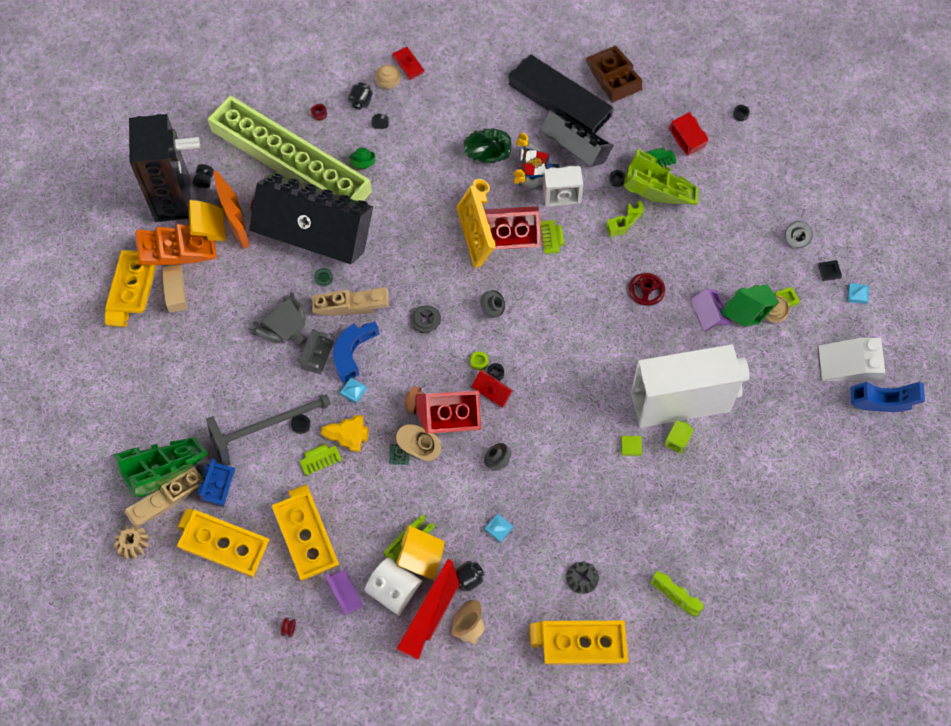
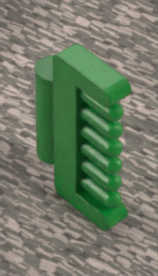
M664 147L646 152L657 159L656 163H659L662 167L668 166V164L672 165V163L676 164L677 162L673 151H665Z

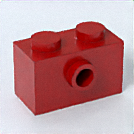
M690 112L673 120L668 128L687 156L704 148L709 141L706 132L702 131L697 119Z

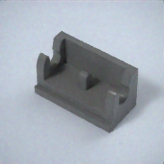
M312 329L299 361L302 370L322 374L334 341L330 339V335Z

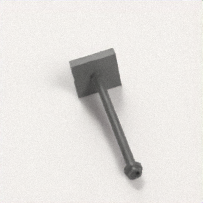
M319 395L320 399L227 435L221 434L214 416L206 418L209 436L221 464L230 465L227 448L228 442L321 406L326 409L331 405L328 395Z

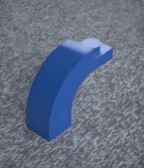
M375 321L366 323L359 329L354 323L346 328L338 337L334 347L333 358L337 374L342 383L359 375L358 367L352 358L353 353L361 343L380 334L379 327Z
M920 381L898 388H880L869 382H863L850 387L851 405L866 411L903 412L912 410L913 405L925 402L924 384Z

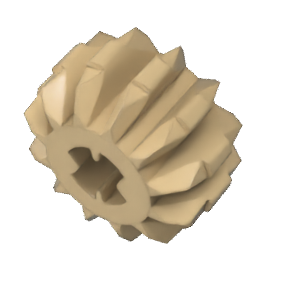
M126 524V530L119 529L120 535L114 536V539L117 541L114 543L115 549H118L117 553L120 556L124 555L126 559H129L131 555L134 559H137L138 552L142 555L145 553L142 548H149L147 543L149 536L145 534L144 528L139 529V527L135 528V526L131 528L130 525Z

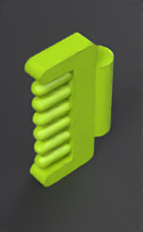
M555 220L541 221L540 230H543L541 231V234H543L541 237L543 238L544 254L559 253V247L565 246L562 226H555Z
M325 443L305 452L306 458L300 460V465L305 475L309 476V471L313 474L314 470L318 472L319 469H323V466L327 468L328 465H332V462L336 464L337 461L341 462L342 459L336 446L328 448Z

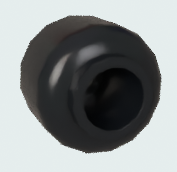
M362 82L352 85L348 101L352 104L353 108L361 110V108L369 106L373 96L371 87Z
M466 561L455 569L460 583L459 589L464 588L466 591H471L484 581L483 576L485 573L476 561L474 563Z

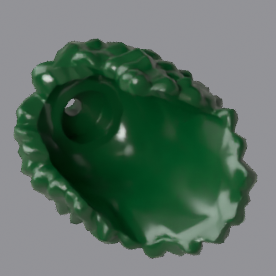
M484 128L482 131L475 130L464 140V154L468 155L469 158H473V161L478 159L479 162L492 164L509 158L512 142L508 133L499 129Z

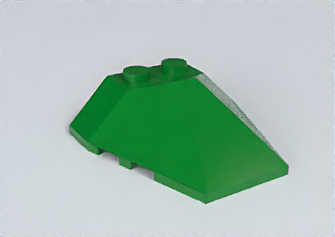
M195 437L170 441V446L158 447V444L151 445L152 449L139 450V447L113 454L123 482L134 498L144 497L148 493L160 489L162 485L188 471L208 455L207 450Z

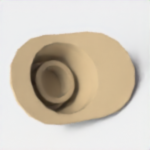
M406 424L397 432V443L405 452L425 461H432L439 456L441 443L436 433L426 434L424 428L414 424Z
M471 600L464 603L455 613L452 635L459 637L464 642H471L475 645L477 644L478 637L483 634L485 625L482 619L481 603L478 600Z

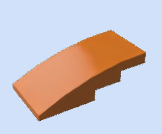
M216 170L214 171L216 189L227 222L234 236L243 249H245L250 244L245 232L246 227L241 215L242 211L237 195Z
M177 224L175 228L156 227L155 231L136 229L135 241L138 264L178 265L217 259L215 242L207 240V236L190 235V225Z

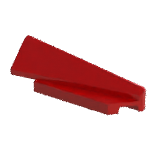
M447 559L397 646V650L419 660L426 639L431 640L460 586L453 560Z

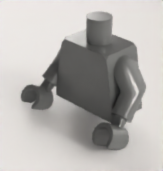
M291 292L289 293L291 298L286 299L284 296V303L263 319L260 323L261 326L254 321L253 324L256 328H248L252 335H258L276 343L282 342L284 344L291 338L299 346L306 340L299 331L305 326L304 306L295 299L294 294Z

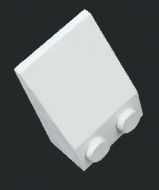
M857 338L818 346L822 381L880 382L885 374L881 338Z

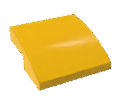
M189 200L190 235L207 236V240L226 241L223 208L206 202Z
M408 526L400 544L402 549L396 565L434 580L441 561L445 541Z

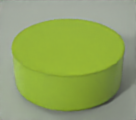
M477 351L470 356V365L475 370H484L489 364V358L484 352Z

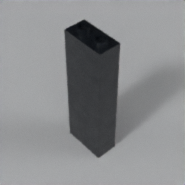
M532 54L526 59H522L519 66L509 73V86L546 110H557L595 134L612 117L613 106Z

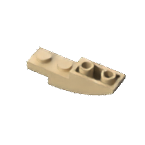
M386 287L350 293L348 290L312 296V312L319 315L373 313V309L389 307L388 289Z
M193 467L162 485L156 492L128 507L124 513L135 528L147 521H152L194 493L198 490L200 483H204V479Z

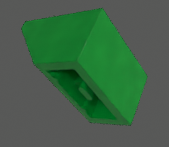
M768 284L755 285L746 289L743 287L735 292V296L726 302V306L721 313L742 326L749 327L761 323L777 306L779 301Z

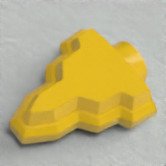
M353 415L351 419H343L340 423H331L321 427V435L329 440L338 441L341 446L348 447L350 451L360 453L362 442H368L369 426H364V415Z

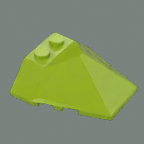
M638 148L636 149L625 173L624 187L629 192H636L651 202L686 205L698 204L699 188L681 175L679 178L670 173L671 168L668 166L663 168L656 163L657 159Z

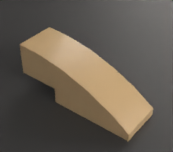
M182 265L163 267L164 294L169 313L188 309Z

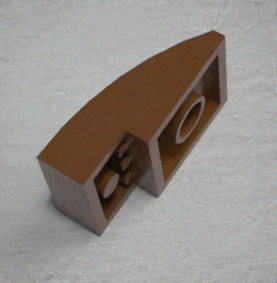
M616 45L586 58L592 74L612 103L642 90V79L633 70L632 62Z

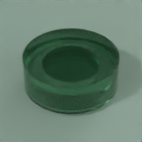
M327 268L318 269L314 274L316 284L321 287L329 286L333 281L332 272Z

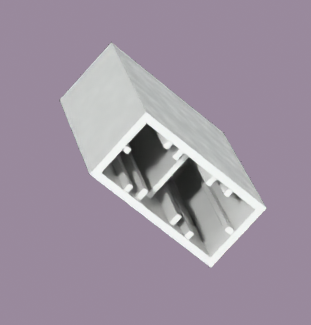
M731 344L638 360L631 395L639 427L731 412L736 398L742 397L743 381L749 380V367L745 357L737 358L734 346Z

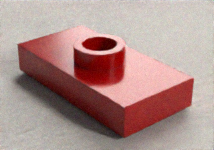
M408 46L393 53L394 59L409 80L424 73L423 67Z
M483 370L479 371L471 386L501 407L506 405L514 391Z

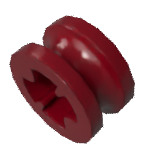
M316 104L311 108L312 117L315 120L321 121L327 117V109L323 104ZM319 110L320 112L322 110V114H316V111Z
M284 618L281 636L288 635L289 638L293 637L296 619L290 621L289 618Z

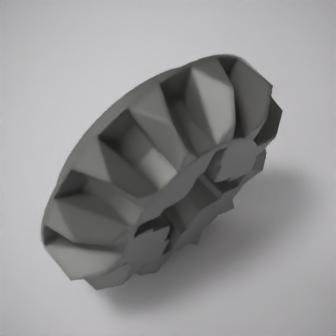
M423 305L413 311L411 323L414 329H417L420 333H430L440 325L441 315L435 307ZM422 316L425 317V318L430 317V318H429L430 323H427V322H424V323H423V322H422V321H423Z
M585 561L575 562L567 571V584L576 593H590L598 585V570L595 569L593 564L586 563ZM588 571L586 576L588 580L583 579L578 584L579 575L577 573L583 574Z

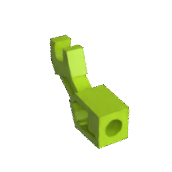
M637 201L636 206L638 208H633L631 203L628 204L627 217L621 215L606 221V228L610 237L627 234V231L636 220L642 217L644 206L641 201ZM621 223L624 224L623 227H618V224H619V225H621Z

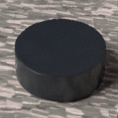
M385 114L374 115L372 117V127L374 129H387L389 127L388 116Z
M301 414L293 417L291 427L295 433L304 434L309 431L311 422L306 415Z

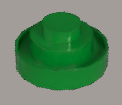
M364 147L356 149L349 156L350 165L358 169L369 168L376 162L375 153Z

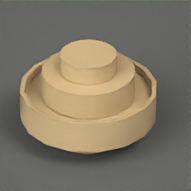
M384 65L377 69L375 78L380 87L391 89L400 83L401 74L397 67Z
M775 295L779 303L766 316L765 320L771 323H780L788 317L790 307L785 298Z

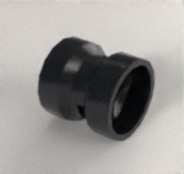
M206 164L197 165L193 184L199 188H210V178L213 177L214 169Z

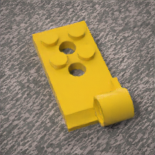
M483 179L474 180L456 206L474 268L481 267L495 249V241L492 238L490 225L482 203L488 202L486 195L490 187Z
M121 250L105 307L106 326L127 327L128 323L126 320H129V313H143L146 310L157 265L138 264L137 251ZM135 266H141V267H140L139 269H137V270H133V269H132V268H134ZM132 280H136V281H137L135 284H132V285L128 284V283H130Z
M307 484L289 490L290 498L271 505L301 582L340 566ZM304 530L311 532V538L307 541L300 539V533ZM310 549H316L319 552L318 557L314 560L307 557Z
M186 508L177 526L183 532L177 544L178 548L252 578L255 576L270 541L269 538L195 509ZM227 539L230 544L227 548H220L218 541ZM240 546L248 548L249 551L245 556L237 554V549Z
M625 620L542 621L529 625L530 646L539 648V645H542L544 664L599 665L628 663ZM606 637L609 639L610 647H603L600 644V638ZM580 638H587L590 646L588 648L582 647L579 643Z

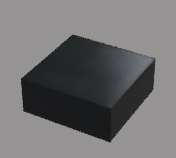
M837 260L820 262L818 264L823 281L842 278Z

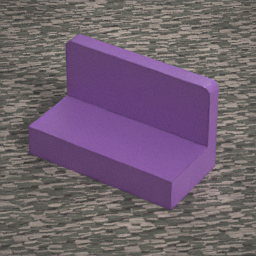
M706 288L691 299V303L704 331L710 330L717 324L725 326L731 323V319L721 313L725 306L717 290Z
M345 569L331 577L329 573L325 574L326 580L345 616L363 607Z

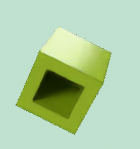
M676 420L664 446L683 454L694 428L687 422Z

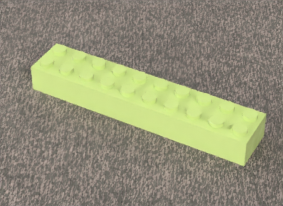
M231 95L208 118L213 133L286 178H295L304 184H314L319 189H329L338 195H348L356 201H364L372 192L371 182L368 178Z

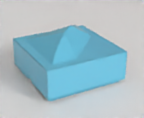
M850 283L848 287V302L867 304L869 285Z
M350 378L340 394L357 404L367 390V386Z
M497 514L487 525L485 531L501 543L513 529V525Z

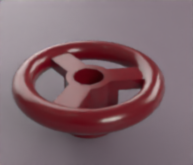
M640 273L631 279L628 291L636 303L652 306L663 299L666 288L662 279L657 275ZM634 285L641 288L643 293L642 299L635 294ZM660 289V293L655 299L648 300L649 294L653 290Z

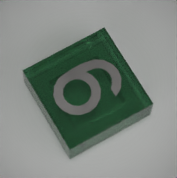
M390 444L389 464L409 465L410 454L401 449L398 444Z

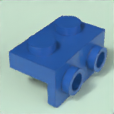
M211 459L210 464L205 466L203 474L206 476L204 483L201 482L198 488L200 501L224 507L235 468L218 464L215 459Z

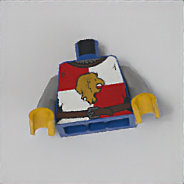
M520 133L517 136L519 139L516 140V145H523V148H521L520 170L513 174L516 177L514 183L535 189L543 185L544 169L560 168V164H549L550 154L528 141V136L525 133Z

